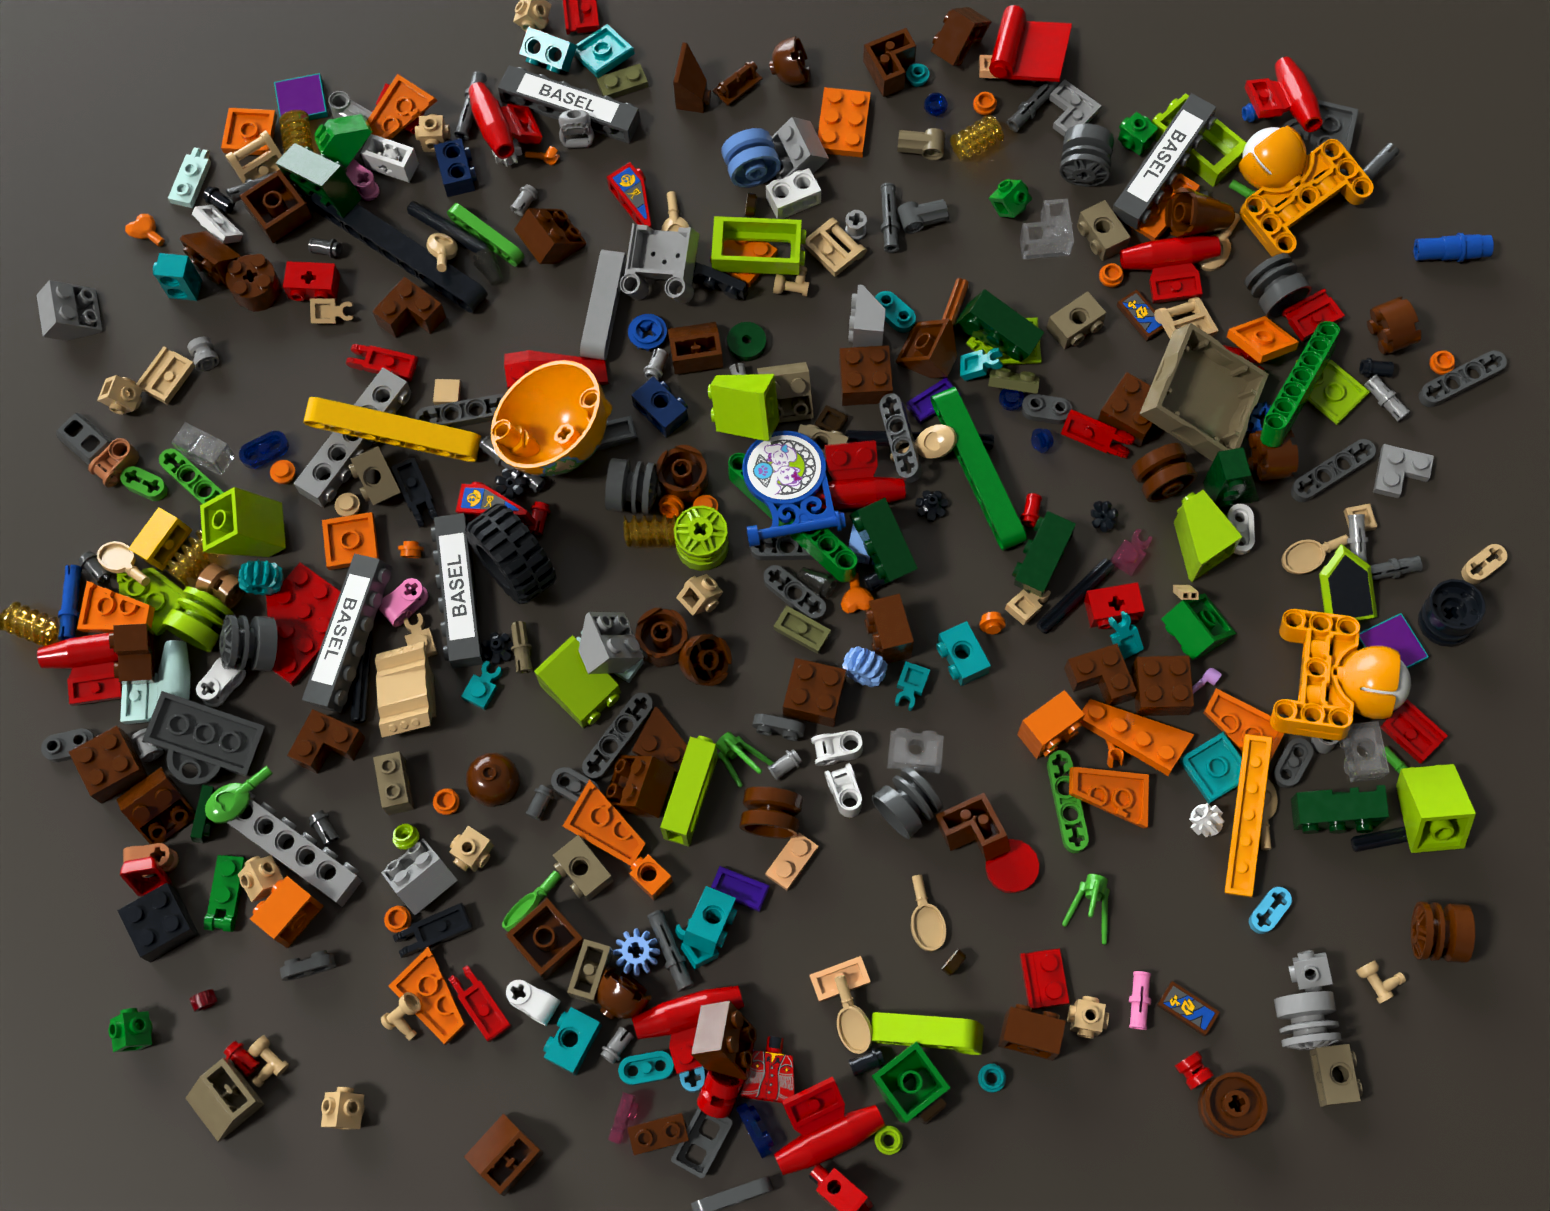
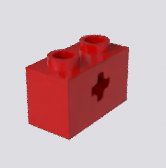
M287 261L283 289L288 298L294 301L310 300V298H336L337 301L340 274L335 263Z
M1138 582L1088 590L1084 597L1090 628H1111L1108 622L1109 617H1113L1118 624L1122 621V611L1130 616L1131 624H1135L1141 620L1145 612Z

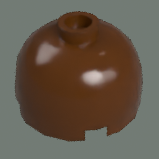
M794 36L779 42L772 53V61H769L771 73L777 75L778 79L786 85H800L810 81V67L805 68V60L808 58L801 40Z
M700 634L691 637L684 643L679 652L678 662L680 670L690 682L697 685L714 686L720 684L727 677L729 672L726 671L728 664L732 662L730 648L724 639L713 634Z
M486 753L477 757L470 764L466 773V786L470 795L479 804L487 807L504 805L518 791L520 786L519 773L515 764L508 757L498 753Z
M607 966L601 976L596 993V999L602 1006L600 1011L610 1019L615 1017L631 1019L639 1015L651 1000V995L645 996L646 988L630 975L622 972L619 976L613 973L616 969L615 967Z

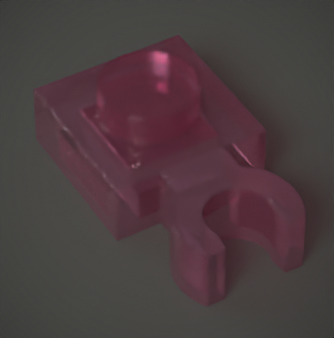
M1140 529L1134 532L1131 539L1132 543L1124 540L1110 560L1116 567L1132 576L1147 554L1142 550L1148 548L1152 541L1151 536L1146 541H1140L1138 539L1141 532Z
M623 1092L614 1119L615 1122L608 1138L611 1142L621 1144L629 1120L634 1121L639 1104L635 1103L636 1098L633 1095Z

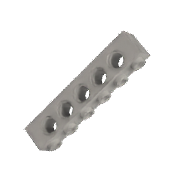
M382 368L354 406L396 415L398 409L408 402L411 390L407 381ZM383 398H389L386 402H380ZM333 432L293 484L300 494L324 508L328 502L335 498L341 484L347 482L352 474L348 465L352 464L350 458L367 451L376 441L363 438L351 441L354 436ZM345 455L342 460L336 461L337 457ZM330 474L328 479L321 480L324 475Z
M249 792L250 801L247 808L241 815L227 823L343 907L362 882L357 876L359 871L348 862L341 865L336 861L338 855L327 847H324L323 850L315 846L316 839L306 832L302 835L294 830L297 827L286 817L279 820L274 816L276 810L265 802L261 805L253 801L256 796ZM248 809H253L251 817L243 819L244 812ZM272 823L273 830L269 834H263L264 827ZM294 838L293 846L289 849H284L285 841ZM314 853V861L311 864L305 865V857L308 854ZM335 868V876L330 880H325V873L329 869Z

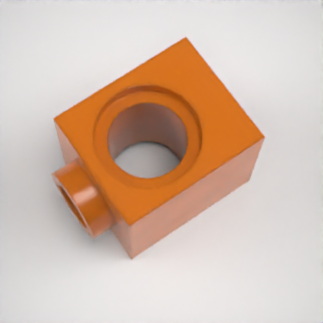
M649 854L644 859L642 857L638 858L630 867L632 870L629 873L631 879L653 900L673 882L671 875ZM647 870H653L657 875L652 881H644L642 879L643 873Z

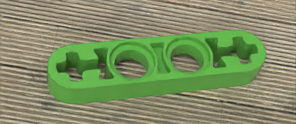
M455 203L447 211V215L456 225L487 243L490 250L512 266L516 267L525 258L522 251L516 245L460 204Z
M170 448L160 454L159 463L162 468L201 504L224 493L178 450ZM168 459H175L180 467L177 469L172 463L168 462ZM186 472H195L193 480L189 482L182 480ZM208 486L212 488L209 496H199V492L203 487Z
M1057 750L1050 754L1047 761V770L1062 841L1067 851L1080 853L1089 842L1081 800L1071 795H1062L1058 792V784L1061 782L1069 783V776H1061L1056 779L1055 776H1059L1060 771L1058 765H1053L1057 757L1062 762L1065 761L1066 764L1063 765L1062 771L1063 775H1066L1067 773L1070 774V768L1073 767V763L1067 752ZM1066 808L1075 809L1078 814L1077 819L1074 821L1066 820L1063 816V810ZM1080 825V827H1077L1075 830L1076 836L1083 840L1079 843V847H1076L1075 843L1069 842L1073 836L1072 827Z

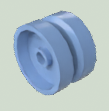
M751 128L740 131L727 139L722 146L721 153L724 162L728 166L730 179L736 186H758L772 179L780 170L781 162L774 149L772 137L764 129Z

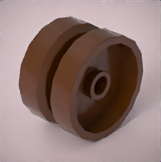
M1180 443L1161 446L1144 455L1132 466L1131 471L1136 481L1144 483L1141 490L1148 502H1158L1170 498L1185 490L1197 479L1198 475L1190 462H1185L1187 454Z
M747 788L744 791L743 805L749 810L741 814L739 827L747 833L762 837L778 839L795 838L799 834L800 821L795 815L802 811L803 798L795 792L780 788Z
M1228 1072L1209 1081L1201 1090L1197 1102L1199 1116L1204 1126L1214 1135L1225 1139L1240 1138L1256 1131L1265 1121L1268 1110L1267 1097L1261 1085L1251 1076L1240 1072ZM1229 1102H1233L1235 1108L1230 1109Z

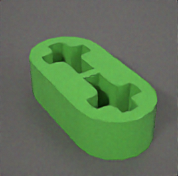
M127 467L120 475L122 484L129 491L151 501H160L167 495L168 487L160 477L139 467ZM137 476L141 482L139 483L135 480L130 482L129 478ZM158 485L160 489L158 491H151L147 486L156 487Z

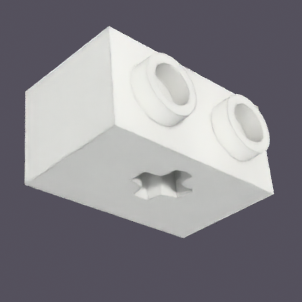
M370 134L360 152L367 169L408 183L419 164L414 148Z

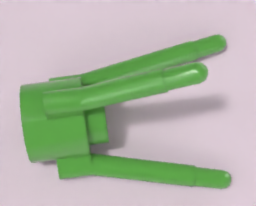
M731 732L725 733L716 742V747L720 750L718 757L724 762L738 787H742V782L729 761V757L734 759L739 756L758 774H761L762 770L742 751L743 748L769 766L774 763L745 743L739 736L735 737Z
M1088 874L1086 882H1080L1079 891L1062 922L1063 927L1068 925L1084 893H1086L1085 897L1091 900L1088 912L1090 918L1094 916L1097 901H1101L1102 898L1101 934L1103 945L1107 944L1108 896L1110 890L1107 889V878L1097 874Z

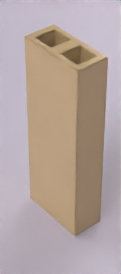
M1173 585V593L1181 600H1199V592L1191 585Z

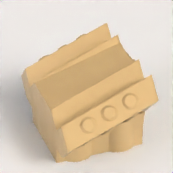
M425 641L376 654V687L381 737L430 726L432 717L437 716L434 675L429 665Z

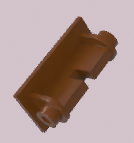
M753 61L750 63L746 62L742 68L725 81L720 82L712 92L729 106L762 80V77L755 71L758 69L756 63Z
M682 1113L627 1127L634 1155L689 1141Z

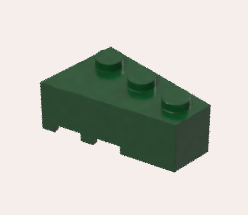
M294 143L276 162V165L287 180L309 195L311 192H314L322 198L320 202L325 206L329 203L333 205L337 210V214L342 218L362 199L347 176V169L338 161L333 162L329 160L324 154H316L308 146L302 147Z
M986 289L982 290L966 305L953 326L993 348H999L1002 353L1019 362L1030 356L1044 334V331Z
M1244 448L1219 451L1203 481L1208 496L1220 510H1228L1236 504L1259 501Z
M886 498L849 515L863 541L867 554L871 556L875 563L874 569L880 580L883 579L885 583H888L918 569Z
M1047 511L1044 518L1041 516L1038 518L1034 527V531L1037 534L1034 540L1029 539L1023 550L1026 557L1023 563H1017L1012 573V576L1016 577L1014 581L1015 586L1041 598L1043 597L1055 569L1064 554V550L1073 536L1076 523Z
M1376 785L1377 789L1375 791L1359 792V787L1350 788V792H1332V789L1297 792L1291 798L1294 830H1302L1304 834L1318 833L1319 830H1329L1330 833L1337 834L1346 832V829H1356L1357 833L1373 832L1374 828L1389 817L1386 786Z

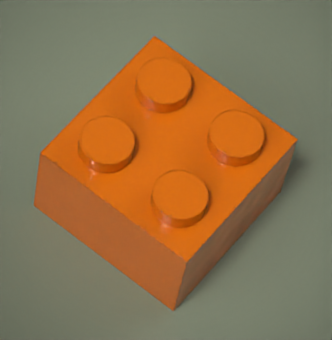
M1064 690L1022 721L1017 735L1036 759L1042 755L1048 757L1058 749L1057 745L1062 740L1068 742L1079 733L1077 730L1082 727L1081 722L1085 714Z
M286 876L284 880H279L272 887V893L265 901H261L256 905L250 920L288 949L324 906Z

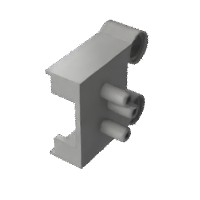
M632 223L625 274L620 281L621 290L635 300H642L649 292V285L644 280L645 278L667 280L665 292L669 297L681 304L689 302L694 295L692 280L700 234L691 227H679L678 232L653 230L648 225ZM637 282L636 289L632 291L633 284ZM683 286L682 291L676 295L678 287Z

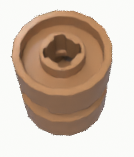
M216 563L208 565L202 571L196 583V589L215 596L229 609L237 605L245 593L244 590L239 588L238 577L234 574H229L226 569Z

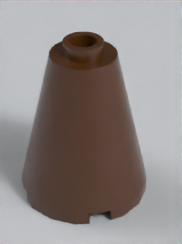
M1181 187L1173 192L1176 193L1173 199H1168L1165 209L1166 227H1170L1172 230L1170 234L1176 237H1186L1227 229L1235 220V212L1231 205L1190 188Z

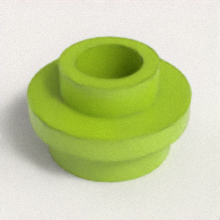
M410 824L399 825L393 832L394 845L402 850L413 847L420 837L417 828Z
M884 1126L875 1135V1145L885 1155H893L902 1147V1134L893 1126ZM886 1135L894 1138L893 1145L887 1146L884 1144L883 1139Z

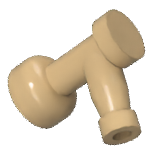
M800 266V272L796 276L795 282L785 281L783 275L776 274L773 293L781 294L785 290L802 293V296L807 297L809 282H805L807 268Z
M1374 960L1357 969L1356 972L1359 977L1368 979L1378 996L1376 999L1380 1004L1393 997L1394 995L1391 990L1405 983L1406 979L1399 972L1394 977L1382 982L1376 973L1379 970V965Z
M406 992L400 997L399 1006L391 1013H385L381 1017L382 1025L388 1030L397 1027L410 1041L417 1032L411 1029L403 1016L406 1014L414 1015L421 1009L419 999L413 993Z
M265 1035L258 1038L248 1049V1052L253 1057L261 1056L267 1062L259 1074L252 1079V1082L259 1088L273 1073L278 1077L289 1067V1063L286 1060L282 1062L269 1049L270 1041Z

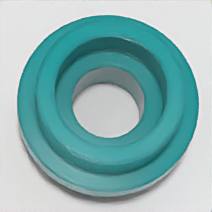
M913 64L908 67L906 78L912 86H923L929 79V70L923 64Z
M987 1064L980 1069L978 1083L983 1090L994 1093L1001 1090L1005 1085L1006 1075L1000 1066ZM989 1073L996 1076V1083L991 1084L987 1081L986 1077Z

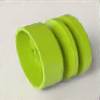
M702 505L693 506L683 511L677 518L674 526V537L677 554L682 563L698 571L711 570L719 566L726 558L729 550L727 523L722 514L714 508Z
M186 586L183 594L188 599L179 597L177 600L178 604L185 611L181 612L171 609L162 624L168 631L183 641L203 651L211 652L219 640V635L211 628L222 629V619L226 615H234V613L215 596Z

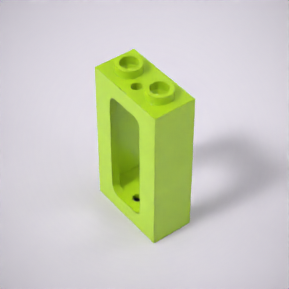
M1185 93L1181 98H1175L1163 114L1160 112L1154 117L1152 123L1159 128L1155 140L1158 141L1189 95ZM1216 119L1210 130H1205L1203 136L1224 157L1218 163L1212 165L1202 155L1192 149L1189 153L1191 157L1186 164L1212 187L1218 184L1239 164L1246 145L1243 139L1218 119Z
M714 216L712 268L720 272L799 275L800 266H805V251H801V244H806V230L802 229V220ZM726 240L788 242L791 244L790 258L724 256L723 246Z
M690 736L660 826L664 840L690 846L718 760L716 744L708 737L698 736L694 738Z

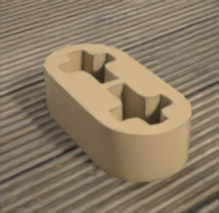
M1498 544L1487 546L1464 565L1461 571L1462 577L1470 584L1482 582L1505 563L1507 551ZM1497 554V559L1492 560L1490 563L1487 561L1490 555ZM1480 565L1482 569L1478 574L1473 575L1470 571Z

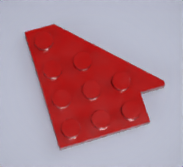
M301 562L282 582L279 592L273 595L266 594L268 617H274L278 636L276 660L272 671L292 686L298 682L317 659L340 595L338 589Z

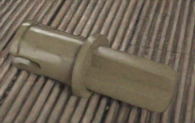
M524 621L513 622L511 630L514 646L511 647V651L514 652L516 673L532 672L533 667L530 657L532 645L528 644L526 623Z

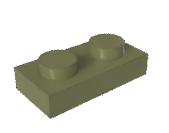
M640 63L596 78L602 96H609L613 99L649 87Z
M1007 368L991 369L988 386L1038 394L1040 377L1027 371L1019 374L1013 373Z
M787 605L773 626L775 631L819 654L831 634V629Z

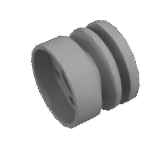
M1332 991L1306 992L1274 999L1277 1018L1291 1020V1025L1279 1029L1280 1034H1293V1037L1281 1040L1282 1048L1313 1050L1316 1047H1327L1342 1041L1341 1033L1327 1032L1329 1029L1340 1026L1338 1021L1325 1020V1015L1337 1011Z

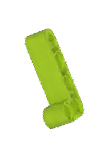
M872 1013V1043L910 1046L917 1041L920 1047L950 1049L962 1054L982 1055L984 1026L978 1021L963 1018Z

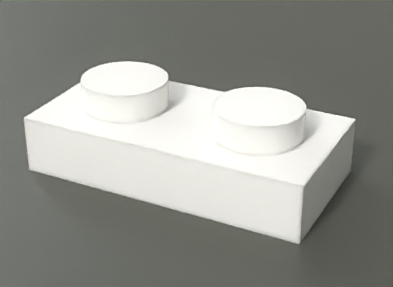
M214 205L194 207L192 215L214 237L224 244L240 242L243 233Z

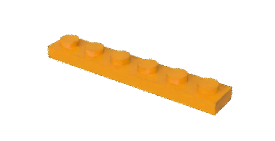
M1245 734L1225 894L1253 898L1272 737Z

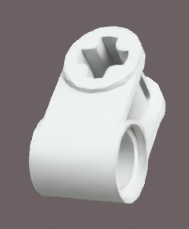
M221 657L218 658L208 673L198 682L196 686L197 695L208 707L216 708L221 706L233 690L242 683L246 676V670H237L236 666L233 669H224Z
M853 730L821 734L811 738V743L815 745L816 766H827L837 762L854 760L863 751L861 735ZM849 740H853L858 743V746L853 750H848L844 747V744ZM823 746L826 747V754L824 753Z
M845 764L844 768L832 772L829 770L824 771L828 787L834 796L839 812L848 818L857 816L862 808V796L851 764ZM847 798H853L857 804L853 807H846L843 801Z
M523 980L512 981L506 989V996L512 1006L544 1026H547L561 1002L553 995ZM524 988L523 991L526 996L515 1000L516 997L513 992Z

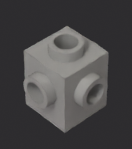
M1313 950L1297 953L1298 957L1292 958L1294 965L1288 966L1292 983L1298 982L1299 990L1305 989V992H1316L1322 990V986L1333 984L1326 952L1314 954ZM1308 969L1314 970V972L1311 974H1308L1305 971Z

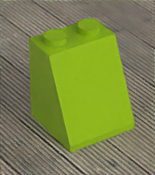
M775 374L716 375L712 383L709 384L708 397L713 402L711 420L715 422L717 432L763 441L770 440L780 421Z
M233 487L200 505L203 552L270 557L286 549L282 502Z
M1204 490L1197 494L1194 492L1188 494L1181 501L1182 506L1177 510L1178 514L1174 520L1188 578L1191 582H1194L1230 557L1243 537Z
M572 635L534 673L540 687L584 729L588 724L592 725L600 718V712L605 707H611L618 701L621 691L619 685L609 674H588L578 651L580 642Z
M1455 765L1401 769L1396 788L1411 853L1464 849L1476 813Z

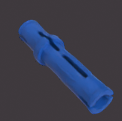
M78 565L65 566L61 610L58 611V618H60L58 640L60 641L75 637L76 623L80 617L78 601L82 568Z

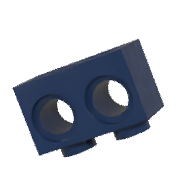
M462 138L435 144L434 148L447 197L475 191L473 181H477L474 166L469 167L468 164L469 161H472L469 146L464 147Z

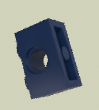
M654 376L631 395L633 406L666 438L688 420L687 404L680 397L675 398L671 394L669 386L664 381L659 382ZM660 403L667 404L664 408L656 407Z

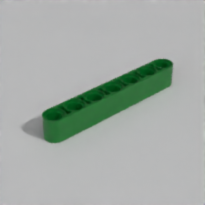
M1324 321L1315 329L1265 416L1260 437L1264 445L1268 447L1281 446L1335 351L1340 327L1336 323Z
M951 387L930 397L931 403L941 425L950 426L956 432L957 442L953 451L999 547L1004 551L1027 541L1025 530L957 389Z
M733 454L728 461L729 480L772 519L768 507L754 497L746 487L743 471L736 469L742 468L745 454ZM790 510L783 513V515H786L787 512H790L792 516H795L794 512ZM791 518L788 523H783L779 520V526L792 524L795 518ZM828 528L808 531L814 533L811 535L805 532L790 535L793 540L803 547L837 580L849 582L854 579L858 562L856 554ZM823 548H830V549H832V550H831V551H825V550H823ZM846 564V565H849L850 567L844 568V567H842V566H840V565Z

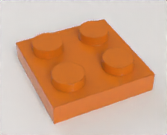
M229 108L221 145L223 153L238 151L259 138V134L265 130L273 140L277 120L276 111ZM264 145L250 155H262L269 151V149Z
M726 240L723 246L724 256L775 258L778 254V249L766 241ZM725 272L734 278L746 282L748 288L761 274Z
M1266 316L1230 328L1227 334L1228 339L1260 364L1297 350L1299 341Z
M372 512L322 520L326 566L328 570L350 567L354 553L379 559L375 518Z

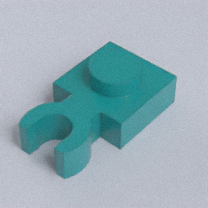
M994 348L987 354L982 349L961 355L960 376L966 381L987 375L988 368H1002V362L996 358L1003 356V353L999 348Z
M1122 611V621L1117 624L1113 617H1109L1108 622L1116 630L1115 633L1110 635L1112 643L1118 644L1123 659L1144 650L1137 627L1131 624L1130 616Z
M489 661L483 663L481 677L473 674L461 695L463 700L483 710H486L498 689L493 684V681L498 680L503 673L502 668L499 666L494 673H488V669L491 666Z
M907 661L905 662L897 684V688L903 691L897 694L895 706H899L902 699H908L910 702L908 710L912 711L915 706L914 694L922 696L930 669Z
M678 924L676 925L675 933L679 939L683 940L685 931ZM684 943L681 944L682 951L694 969L718 958L719 952L717 949L711 955Z

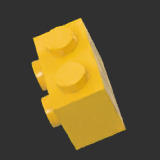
M158 507L128 549L163 571L189 536L192 529L177 517Z

